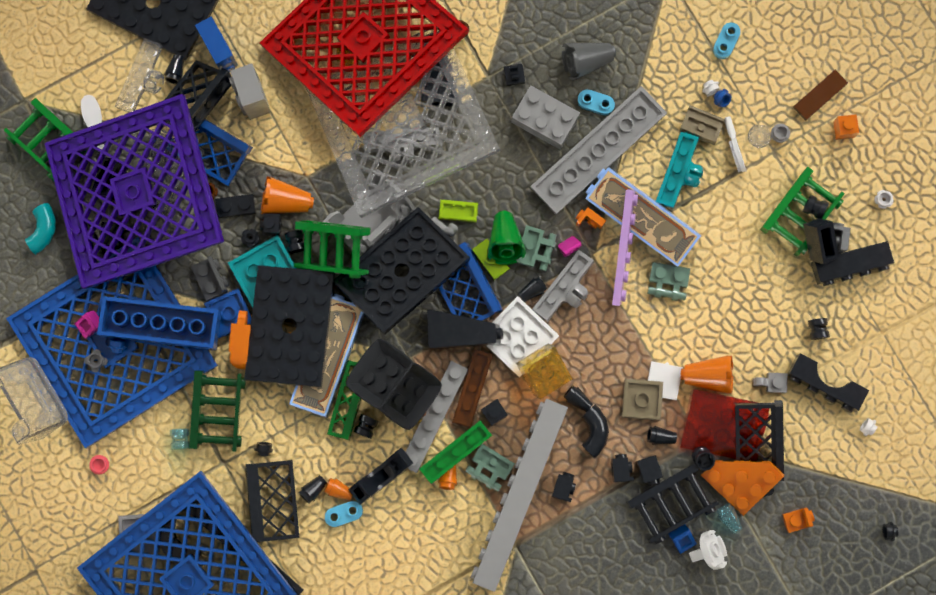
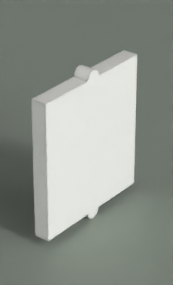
M651 361L648 381L663 382L662 398L677 400L681 369L683 367L669 365L668 362L663 364Z

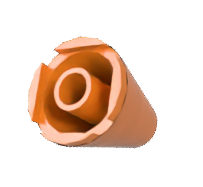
M266 177L261 214L308 212L309 208H313L314 197H311V193L275 178Z
M726 355L686 364L684 369H681V380H684L687 385L732 394L733 358Z

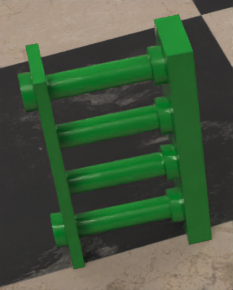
M34 98L30 102L35 107L32 114L13 133L7 128L4 131L8 134L6 138L13 145L18 143L49 172L47 176L54 182L52 170L45 164L49 160L47 151L39 158L32 150L52 129L58 128L62 132L60 137L74 132L37 98ZM44 115L48 119L47 124L25 145L18 138L38 117L41 118ZM88 150L82 151L80 153L86 154Z
M808 166L760 228L765 234L769 230L775 231L798 248L794 253L796 257L800 253L804 255L808 250L806 238L803 242L781 227L777 219L780 215L786 216L804 229L803 224L808 222L791 211L788 206L792 200L805 206L808 199L801 195L799 191L803 185L810 187L832 203L821 218L825 220L834 208L838 209L844 201L841 198L845 194L840 192L835 197L813 181V178L810 176L813 170Z
M309 220L295 221V229L303 230L304 257L303 262L294 263V267L349 274L350 278H361V275L369 274V270L359 269L360 240L363 239V236L370 235L371 227ZM314 231L319 232L318 235H320L319 264L311 263L312 234H314ZM330 233L335 234L336 237L335 266L327 265L328 236ZM346 235H350L351 239H353L352 268L343 267L344 238Z

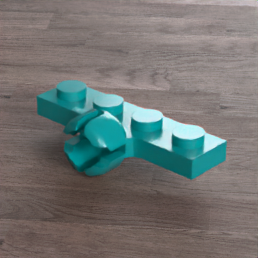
M685 132L680 133L656 202L660 205L674 209L681 188L684 185L694 188L699 185V179L703 175V167L692 162L699 137Z

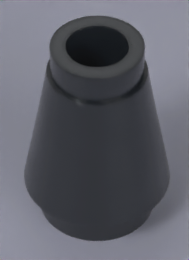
M173 55L164 73L167 82L177 84L183 77V56Z
M538 276L533 278L518 294L526 302L544 294V291L548 288Z
M574 385L564 395L566 402L585 412L593 405L581 389Z
M658 426L649 427L647 442L652 443V445L675 444L677 441L676 432Z
M319 475L301 487L299 495L308 504L312 501L314 502L327 484L326 480Z

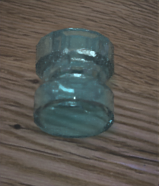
M189 429L170 430V436L172 437L171 450L189 449Z

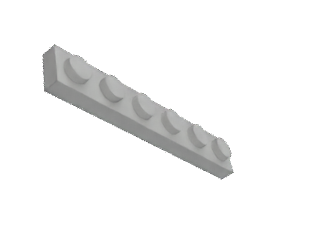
M450 361L441 380L442 387L439 394L426 411V415L423 416L405 452L413 462L408 469L415 473L418 472L468 371L467 368L453 361Z

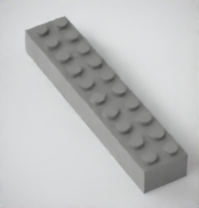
M546 399L544 403L540 402L536 412L539 415L538 420H533L529 432L532 435L530 439H525L521 449L525 451L523 457L519 456L514 468L518 470L516 475H511L507 486L510 487L508 494H503L500 502L503 505L501 512L497 511L493 523H496L493 531L489 530L485 540L488 541L486 549L482 548L478 557L481 560L479 567H474L470 577L474 579V584L495 592L568 407Z

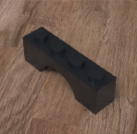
M801 353L796 356L787 375L791 377L790 381L797 385L804 384L807 386V390L814 394L820 393L824 395V399L828 402L841 404V408L847 412L852 413V411L857 412L860 410L869 392L868 389L853 381L839 388L828 386L819 377L817 371L818 362Z

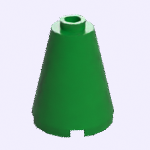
M503 210L494 216L487 255L490 260L491 258L495 260L496 264L510 265L517 263V259L525 257L526 248L513 214Z

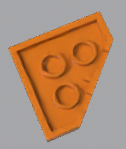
M715 460L714 466L710 470L704 471L701 476L744 516L784 477V474L771 461L730 462Z

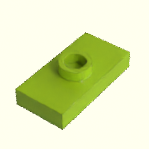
M440 199L439 219L477 223L478 203Z
M487 238L474 247L472 251L495 281L509 271L510 268L508 265L496 264L495 260L488 258L489 240Z

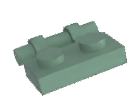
M526 225L522 237L526 254L523 259L522 257L517 259V263L533 268L535 261L541 262L539 270L546 272L548 265L552 261L550 257L557 244L555 242L557 235L550 233L548 239L543 238L544 230ZM540 245L546 246L543 256L538 254Z
M652 262L649 282L656 283V288L648 287L647 294L655 295L657 298H661V296L672 298L674 301H678V299L686 300L687 293L679 292L680 287H688L690 268ZM663 284L673 286V291L662 289Z
M481 444L472 459L478 466L476 469L468 466L465 472L471 475L470 478L477 479L486 484L485 487L488 489L492 488L498 492L502 485L497 483L496 479L500 477L506 480L515 463ZM483 467L493 473L491 478L481 473Z

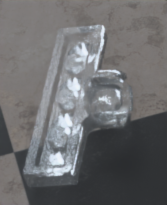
M144 38L115 104L117 109L128 113L136 110L144 92L148 91L156 94L162 89V87L157 86V83L164 85V75L160 71L154 70L163 47L160 43Z

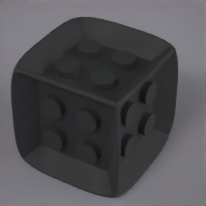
M377 339L366 350L351 371L346 381V386L365 402L379 409L394 423L406 430H410L420 421L440 392L442 383L432 373L419 364L414 363L395 346L383 339Z

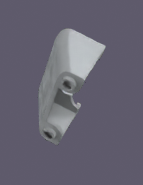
M379 169L368 177L367 186L369 190L343 215L338 211L332 212L323 220V222L371 227L370 235L363 236V239L360 240V257L416 209L408 196ZM346 235L344 244L352 251L353 239H351L350 235Z

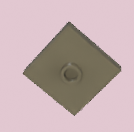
M624 379L622 418L660 421L663 382Z

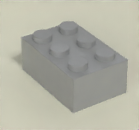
M253 64L231 70L232 77L229 80L243 115H247L251 120L271 113Z
M530 85L513 114L511 123L561 150L578 121L580 112Z

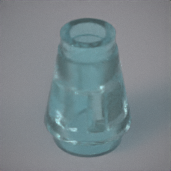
M730 503L723 505L716 511L718 513L717 517L733 534L743 528L734 506H731Z

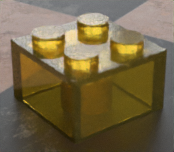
M549 343L516 363L533 395L540 400L573 380L557 349Z

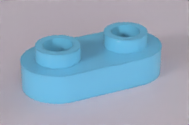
M731 22L723 26L713 47V53L717 58L726 59L731 55L741 32L737 24ZM728 30H734V34H730ZM720 46H725L727 50H721Z
M588 89L581 91L578 95V105L582 109L601 115H609L614 110L615 102L608 95ZM589 96L591 100L585 101L584 97ZM607 102L609 106L603 107L602 103Z
M356 501L335 506L327 510L325 521L331 527H338L358 520L363 514V507ZM351 507L356 508V513L353 515L349 512ZM334 513L338 515L336 521L331 519V515Z

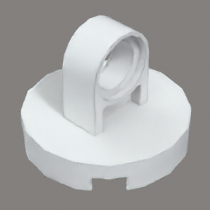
M709 530L701 534L700 549L690 552L689 555L692 562L704 559L710 568L718 570L727 565V562L724 561V557L727 556V550L720 536L716 537V531Z

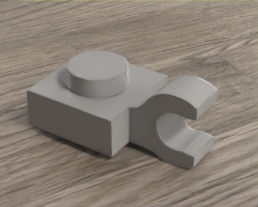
M767 373V378L755 377L753 378V386L766 387V392L787 393L788 373Z

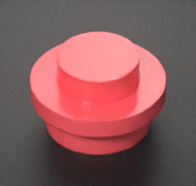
M96 455L90 460L89 466L93 473L100 475L109 469V461L103 455Z

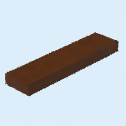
M474 349L452 423L471 428L493 354Z

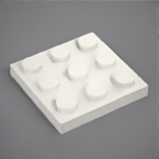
M517 296L492 322L500 325V328L503 329L501 344L486 345V347L520 378L559 335Z

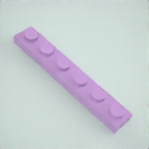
M627 189L625 194L612 302V305L620 306L622 301L625 302L627 290H624V282L627 283L629 277L626 265L627 263L630 264L631 252H628L629 244L632 245L634 233L630 232L631 225H635L636 214H633V207L637 206L638 195L635 194V190Z

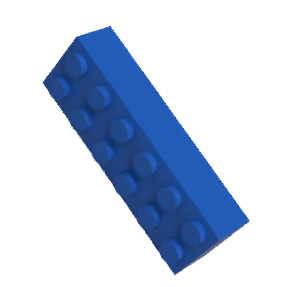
M103 296L97 335L106 338L217 350L222 312L217 309Z

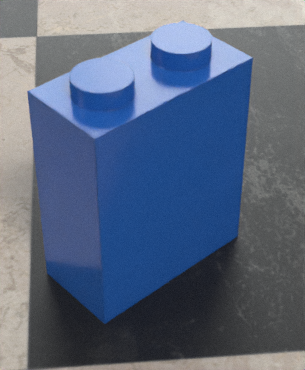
M212 16L196 24L195 26L219 70L224 68L229 73L231 70H234L238 64Z

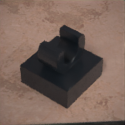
M522 64L504 66L507 86L525 84Z

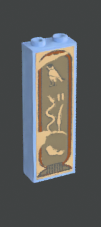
M608 167L605 170L603 168L597 176L598 182L595 185L591 184L585 192L588 194L585 199L622 225L626 190H635V194L638 195L637 206L633 207V214H636L635 225H631V233H634L635 236L678 267L701 237V234L613 169Z
M338 294L332 296L322 388L296 385L289 403L291 406L328 418L364 314L352 302L345 301V297Z

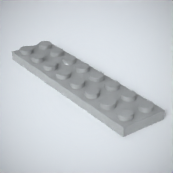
M640 86L533 183L530 188L557 215L597 178L603 168L606 170L665 117L667 112Z

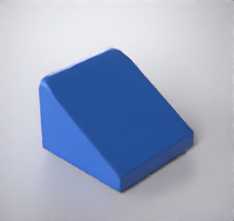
M685 524L668 533L680 554L697 544Z

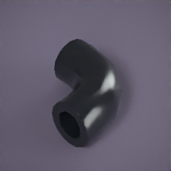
M596 404L582 416L590 430L589 437L582 446L594 459L606 446L609 434L607 419Z

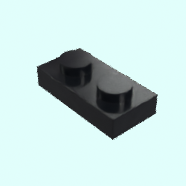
M253 194L215 199L218 219L256 214Z

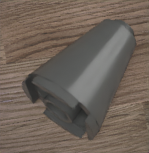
M565 43L562 46L565 47L561 54L565 72H570L571 76L568 77L572 81L614 61V57H616V49L610 43Z

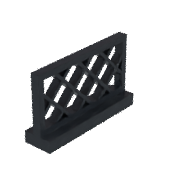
M196 60L165 100L180 94L185 95L194 92V97L188 98L186 101L187 104L195 102L189 109L194 131L196 132L231 87L229 80L231 75L224 68L219 70ZM198 68L203 69V73L194 75ZM216 75L213 80L208 81L209 76ZM205 78V83L195 84L196 80ZM192 82V87L183 89L186 83ZM206 88L201 95H197L198 90Z
M774 400V403H735L736 461H740V457L743 459L742 461H750L749 459L755 453L763 459L762 461H770L769 458L772 457V463L784 474L782 400ZM762 408H771V415L766 419H763L758 414ZM739 409H748L752 414L744 420L739 415ZM754 416L762 421L756 429L748 423ZM745 425L753 431L746 439L740 434V430ZM764 425L771 429V433L766 438L758 432ZM755 434L763 440L756 448L749 442ZM765 443L771 448V452L766 457L759 451ZM745 444L753 450L746 457L740 452V448Z
M293 461L246 464L251 536L256 542L300 538ZM280 465H289V474L285 479L275 472ZM269 466H277V467L273 470V469H272L271 467H269ZM259 467H267L272 472L266 480H263L258 475ZM273 474L282 480L276 489L267 483ZM259 480L263 482L261 486H259ZM284 482L291 487V493L287 498L277 491ZM264 485H267L274 491L267 500L260 495V489ZM275 493L284 499L278 509L268 502ZM285 502L293 508V512L289 517H286L279 511ZM266 504L275 510L269 519L262 515V509ZM277 512L286 519L280 528L271 522V519ZM288 521L294 526L295 534L286 535L281 531ZM268 523L277 530L272 537H264L263 529ZM280 532V533H281L282 535H284V536H276V535Z

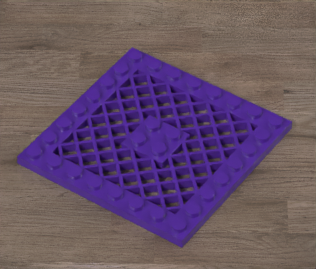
M177 95L45 143L81 288L86 289L224 242L185 95ZM157 125L155 131L149 129L150 127ZM164 125L170 128L166 137L160 135ZM146 131L152 134L148 143L142 141ZM139 132L137 137L131 135L133 133ZM173 134H174V138H175L176 143H174L173 141H171V138H172ZM129 137L135 140L131 150L125 147ZM158 137L164 140L159 149L153 147ZM122 138L120 143L114 141L116 139ZM112 143L118 146L114 155L108 153ZM140 143L146 146L142 156L136 153ZM169 143L175 146L171 155L164 153ZM105 144L103 149L97 147L99 145ZM123 149L129 152L125 161L119 159ZM151 149L157 152L153 162L147 159ZM88 150L86 155L80 153L82 151ZM95 150L101 152L97 161L91 159ZM178 153L181 161L175 159ZM134 155L140 158L136 167L129 165ZM162 155L168 158L164 168L158 165ZM78 156L84 158L80 167L74 165ZM105 156L112 158L108 167L101 165ZM88 162L94 164L90 173L84 171ZM116 162L123 164L119 173L112 171ZM145 162L151 164L149 170L143 167ZM173 162L179 164L175 174L169 171ZM73 168L77 170L75 175L73 172ZM99 168L105 170L101 179L95 177ZM127 168H130V169L133 170L132 172H129V173H126V174H125ZM156 168L162 170L158 180L152 177ZM183 171H184L185 179H183V178L180 177ZM82 174L88 176L84 185L78 183ZM110 174L116 176L110 179L111 185L106 183ZM167 174L173 176L169 186L163 183ZM93 180L99 182L95 192L89 189ZM151 180L156 183L154 188H152ZM178 180L184 182L180 192L174 189ZM104 186L110 188L106 198L100 195ZM161 186L167 189L163 198L157 196ZM78 187L82 188L80 194L78 191ZM187 190H189L190 198L185 195ZM87 192L93 195L89 204L83 201ZM172 192L178 195L174 204L168 202ZM113 195L116 203L111 201ZM98 198L104 201L100 210L94 207ZM183 198L190 201L185 211L179 208ZM156 199H157V200H159V201H161V202H160V204H159L157 210H154V209L151 208V207L157 205V203H156ZM82 204L87 207L85 211L83 210ZM109 204L115 207L111 216L105 213ZM166 204L172 207L168 216L162 214ZM192 208L194 209L195 216L190 214ZM92 210L98 213L93 222L88 219ZM142 210L139 216L134 214V212ZM148 210L154 213L150 222L144 220ZM176 211L183 213L179 223L172 220ZM118 213L119 216H124L122 222L116 220ZM103 216L109 219L105 228L99 225ZM131 216L137 219L133 228L127 226ZM159 217L165 219L161 229L155 226ZM188 217L194 219L190 229L184 226ZM114 222L120 225L116 234L110 232ZM87 223H89V224L91 225V227H90L89 230H88ZM142 223L148 225L144 235L138 232ZM170 223L177 226L173 235L166 232ZM96 228L102 231L98 240L92 237ZM124 229L131 231L127 240L121 238ZM153 229L159 232L155 241L149 238ZM182 229L188 232V233L179 235V233L181 232ZM107 235L113 237L109 246L103 243ZM135 235L142 238L138 247L131 244ZM164 235H166L167 237L170 238V239L161 241L162 238L164 237ZM91 241L96 243L94 249ZM118 241L124 243L121 252L114 250ZM147 241L152 243V245L144 247ZM101 246L107 249L103 258L97 255ZM129 247L135 249L134 251L127 253ZM112 253L117 255V257L109 259Z

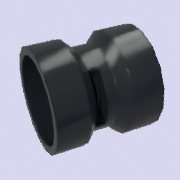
M810 195L802 212L806 214L811 213L816 219H821L829 203L818 201L815 196Z
M303 230L285 233V239L288 241V253L304 251Z
M827 318L808 321V326L811 328V340L830 337L826 327L828 325Z
M361 414L359 418L360 423L355 427L354 432L372 439L373 429L377 427L379 421Z
M700 446L693 450L692 460L699 469L706 471L714 466L715 457L708 448Z

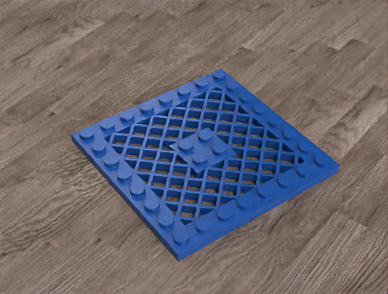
M137 237L133 239L131 244L138 247L141 240ZM123 246L116 251L121 252ZM129 247L127 253L132 252L135 249ZM112 253L109 259L117 257V255ZM156 265L134 272L132 282L123 281L124 276L119 277V279L110 280L118 283L116 292L107 291L109 281L104 282L103 289L95 288L98 285L83 289L77 274L6 318L86 449L192 383L195 370L204 371L205 375L218 366L207 349L190 347L180 349L173 345L171 347L157 343L125 340L127 348L123 350V353H113L107 345L114 338L101 337L97 335V332L87 338L89 342L81 341L82 334L79 330L76 339L67 338L69 328L78 329L75 325L71 324L73 314L83 316L88 312L89 304L98 306L97 315L100 317L102 297L106 294L113 295L115 298L122 297L132 300L180 305ZM138 275L145 285L136 283ZM122 284L131 286L129 295L120 294ZM135 287L144 288L142 298L133 297ZM93 291L101 293L99 303L90 301ZM148 291L153 297L154 301L146 299ZM87 293L86 300L79 298L80 296ZM76 301L85 303L83 313L74 311ZM71 303L70 310L62 309L64 306ZM60 311L69 313L66 323L58 322ZM55 313L53 320L45 319ZM43 322L52 323L50 334L41 332ZM56 325L65 326L63 336L54 335ZM41 335L49 337L47 345ZM53 338L62 339L60 349L51 348ZM66 341L75 342L73 353L64 351ZM136 342L144 344L142 354L134 352L139 349ZM79 344L88 345L86 355L77 354ZM148 345L157 347L155 357L146 355ZM92 348L93 350H100L101 355L108 360L107 365H103L104 368L107 369L111 366L109 375L100 373L101 368L96 373L87 370L88 364H85V362L82 369L74 367L76 357L85 358L89 356ZM162 348L171 350L168 360L159 358ZM50 351L58 352L57 361ZM175 351L184 353L182 363L172 361ZM63 354L72 356L69 366L61 364ZM132 355L141 357L139 367L130 365ZM127 356L126 364L117 363ZM145 358L154 360L152 370L143 368ZM158 361L167 363L165 373L156 371ZM171 364L179 365L178 368L170 372ZM115 366L125 367L122 377L113 376ZM60 367L68 369L67 377ZM129 368L138 370L136 380L126 379ZM73 370L81 371L79 382L70 380ZM142 371L151 373L149 383L140 382ZM86 373L95 375L92 385L84 383ZM155 374L163 376L153 383ZM99 376L108 377L106 388L97 386ZM112 379L121 380L119 391L110 389ZM125 382L135 383L132 394L123 392ZM70 383L78 385L76 393ZM138 385L147 386L137 393ZM83 386L91 388L89 398L80 396ZM96 389L105 391L102 401L94 400ZM109 392L118 394L116 404L107 402ZM122 395L130 396V398L120 403ZM80 399L88 401L86 409L84 408ZM93 402L101 404L99 415L90 413ZM106 405L114 407L104 413ZM90 416H94V417H98V418H96L95 420L92 421V419H91Z
M202 471L198 472L77 567L78 571L97 595H141L139 594L140 585L149 586L148 595H153L154 587H162V595H167V590L171 595H250L251 585L261 586L260 595H264L265 589L269 592L267 595H297ZM197 499V501H198L200 504H195V503H192V502H194V501ZM187 507L186 516L177 515ZM191 507L201 508L200 518L190 517ZM205 511L208 513L211 519H204ZM176 519L185 520L184 530L175 529ZM171 520V528L162 527ZM190 521L199 522L198 532L188 531ZM203 523L213 524L212 534L202 532ZM217 526L224 535L216 534ZM156 531L155 540L146 539ZM160 531L170 532L169 542L159 541ZM174 533L184 534L183 544L173 543ZM188 535L197 536L196 546L187 545ZM202 536L211 538L210 547L200 546ZM215 538L225 539L224 549L214 548ZM229 542L235 548L236 551L228 550ZM141 543L140 552L131 551ZM145 543L155 544L153 554L144 553ZM159 545L168 546L167 556L158 555ZM172 547L182 548L181 558L171 556ZM186 548L196 550L195 558L192 554L185 558ZM200 550L210 551L208 561L199 560ZM214 552L223 553L222 563L212 562ZM227 554L237 555L236 565L226 564ZM130 555L139 556L138 566L129 565ZM123 556H125L124 564L116 563ZM143 557L153 558L152 568L142 567ZM241 558L245 561V563L248 566L240 565ZM157 559L167 560L165 570L156 569ZM171 561L179 562L176 566L170 569ZM200 564L208 565L207 573L200 566ZM212 566L222 567L220 577L211 576ZM114 567L124 568L123 578L113 577ZM226 568L235 569L234 579L225 577ZM128 569L137 570L136 580L127 579ZM239 569L249 571L248 580L238 579ZM142 571L151 572L150 582L141 581ZM155 573L164 574L159 578L162 583L154 582ZM253 573L260 582L252 581ZM212 580L220 581L219 591L210 590L215 585ZM114 581L122 582L121 590ZM224 582L234 583L233 592L223 591ZM126 583L136 584L135 594L125 593ZM238 583L247 584L246 594L237 593Z

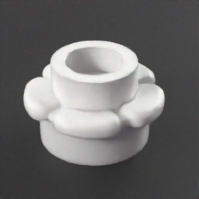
M707 81L703 85L702 92L707 97L714 95L720 90L719 82Z
M881 190L875 196L874 201L878 204L879 208L885 209L893 204V195L889 191Z
M867 418L862 423L860 431L864 436L874 434L877 429L875 425L876 420L872 421Z

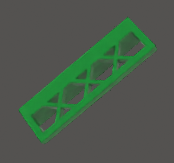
M350 360L346 364L327 435L349 441L361 402V398L355 393L347 398L343 392L347 377L349 376L350 366L357 364V362ZM347 402L349 405L348 413L341 416L338 411L339 405ZM342 420L344 424L342 434L332 432L334 424Z
M479 421L419 468V470L432 484L489 439L492 434Z

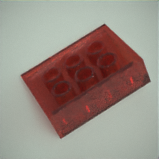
M696 389L691 390L680 448L694 450L697 447L704 446L713 455L736 459L735 403L758 402ZM762 408L758 414L763 419L768 418L770 408ZM739 409V415L744 420L752 414L748 409ZM754 416L748 423L756 429L762 421ZM746 425L740 430V434L745 439L753 432ZM766 425L758 431L762 436H764ZM755 434L749 442L756 448L762 440ZM747 444L740 448V452L745 457L753 451ZM755 453L749 460L757 462L758 454Z

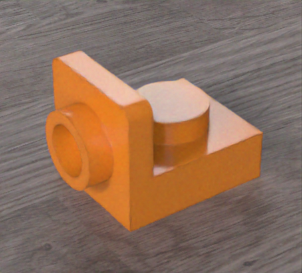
M589 207L585 211L581 210L575 218L578 220L576 222L578 227L585 218L588 220L587 223L594 229L597 227L602 229L606 223L605 219Z
M807 507L782 514L788 533L813 527L812 522L815 521L812 511H809Z

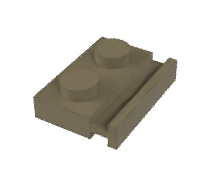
M690 105L679 131L697 136L700 140L715 145L725 119Z

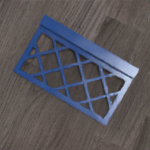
M205 119L198 128L199 130L195 132L196 138L197 134L205 132L209 142L201 144L198 142V146L200 149L201 146L210 145L212 155L202 157V161L213 157L215 168H205V172L225 185L230 186L247 154H250L253 147ZM173 134V136H172V138H171V141H174V140H175L174 134ZM169 143L166 149L172 152L173 148L170 147L172 144ZM212 143H223L225 151L215 154ZM234 151L240 153L241 156L238 162L231 163L229 153ZM226 154L228 164L218 167L216 156ZM229 167L230 176L227 180L221 177L219 169Z
M464 242L459 247L470 257V260L465 264L467 268H460L455 279L449 278L455 281L451 292L445 290L443 284L439 287V290L452 314L457 315L456 309L459 310V316H461L462 312L472 314L471 318L474 319L475 316H478L477 320L483 321L503 311L469 244ZM461 269L469 271L470 278L468 283L458 280ZM457 282L467 285L464 296L454 293ZM470 286L476 287L479 290L477 300L467 297ZM453 295L463 297L460 309L453 307L451 303ZM466 299L476 301L473 313L463 310ZM479 303L487 306L489 310L487 314L483 316L476 314Z

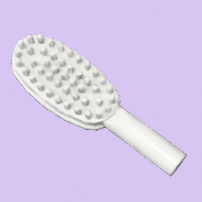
M92 95L84 96L81 100V111L87 127L102 123L101 110L97 100ZM104 144L99 145V146H97V147H99L100 149H103Z
M730 116L726 117L724 122L728 135L732 140L729 141L736 168L738 172H747L736 139L732 119Z

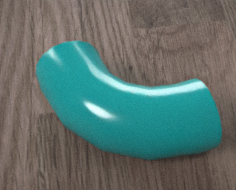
M49 203L41 204L32 211L37 222L36 229L33 234L25 239V242L35 255L50 244L55 234L56 219Z

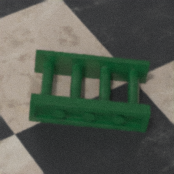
M194 371L189 449H198L202 443L233 445L232 451L234 452L237 451L238 447H241L242 436H239L238 433L241 390L245 389L246 380L242 377L243 373H238L237 379L207 377V375H204V371ZM206 385L237 387L236 398L207 397L206 394H202L203 387H206ZM205 404L235 406V418L204 416V414H201V406H205ZM200 425H234L233 437L203 435V433H200Z

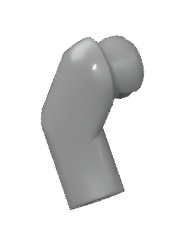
M436 217L431 219L448 236H454L455 232L458 231V227L453 223H450L447 227Z

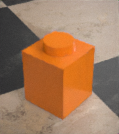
M857 114L838 116L833 121L836 140L855 138L859 134Z

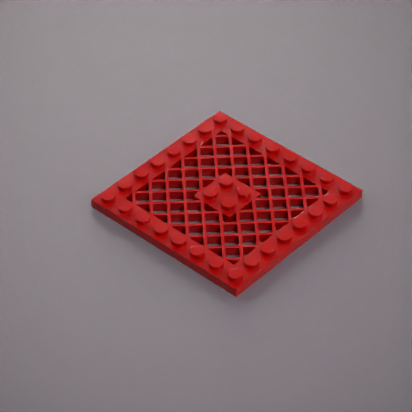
M303 0L259 44L361 138L469 33L468 28L436 0H405L403 2L395 0V2L386 3V0H382V3L373 4V0H369V4L360 5L361 0H356V5H348V0H343V6H335L336 0ZM408 7V13L399 14V8ZM412 7H413L418 13H412ZM395 8V14L386 15V9ZM382 9L381 15L373 16V10ZM369 10L368 15L364 12L360 14V11ZM356 11L355 17L347 18V12ZM334 12H343L342 18H334ZM322 13H330V18L321 19ZM421 18L420 25H412V19ZM407 19V25L399 26V20ZM425 19H427L431 24H425ZM394 20V26L385 27L386 21ZM375 21H381V27ZM334 24H342V30H334ZM321 25H329V31H321ZM308 26H316V32H308ZM420 30V37H411V31ZM425 30H433V36H424ZM407 31V38H398V32ZM394 32V38L389 39L388 33ZM333 36H337L336 38L339 42L333 43ZM320 37H329L328 43L320 44ZM316 38L315 44H307V39ZM295 39H303V44L294 45ZM411 43H420V49H411ZM393 44V51H385V45ZM398 44H407V49L398 50ZM341 48V54L332 55L333 49ZM346 48H347L352 54H345V53H346ZM320 49H328V55L320 56ZM307 50H315V56L307 57ZM296 51H302V57ZM406 56V62L397 63V57ZM384 57H393V63L384 64ZM371 58H380V64H371ZM354 59L353 66H345V60ZM358 59H359L362 63H364V62L367 60V64H366V65H358ZM341 60L340 67H332V61ZM327 61V67L319 68V62ZM308 62H314V68ZM384 69H393L392 75L384 76ZM371 70H379V76L371 77ZM358 71H366V77L357 78ZM340 72V79H331L332 73ZM345 72H353V78L344 79ZM327 73V80L321 74ZM379 82V89H370V83ZM357 83H366V90H357ZM344 84H353L352 90L344 91ZM333 85H339V91ZM365 95V102H356L357 96ZM346 96H352V102Z

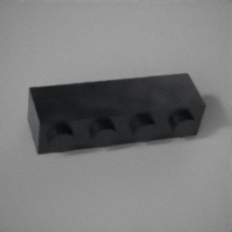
M886 241L840 253L838 259L825 264L813 261L811 266L817 285L823 284V287L835 284L834 280L841 279L844 282L853 279V275L860 274V277L872 274V270L878 269L879 272L889 270V266L895 262L889 242Z

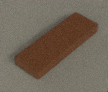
M835 69L795 104L793 108L806 121L843 89L848 82Z

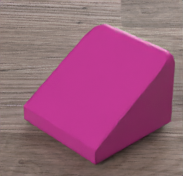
M571 236L560 243L558 248L563 256L567 257L581 248V242L574 236Z
M92 310L86 312L74 324L83 337L87 339L98 331L100 317Z

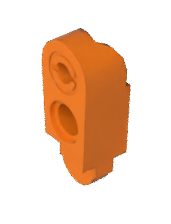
M239 311L237 324L231 323L229 341L230 363L233 367L246 370L251 325H248V311Z

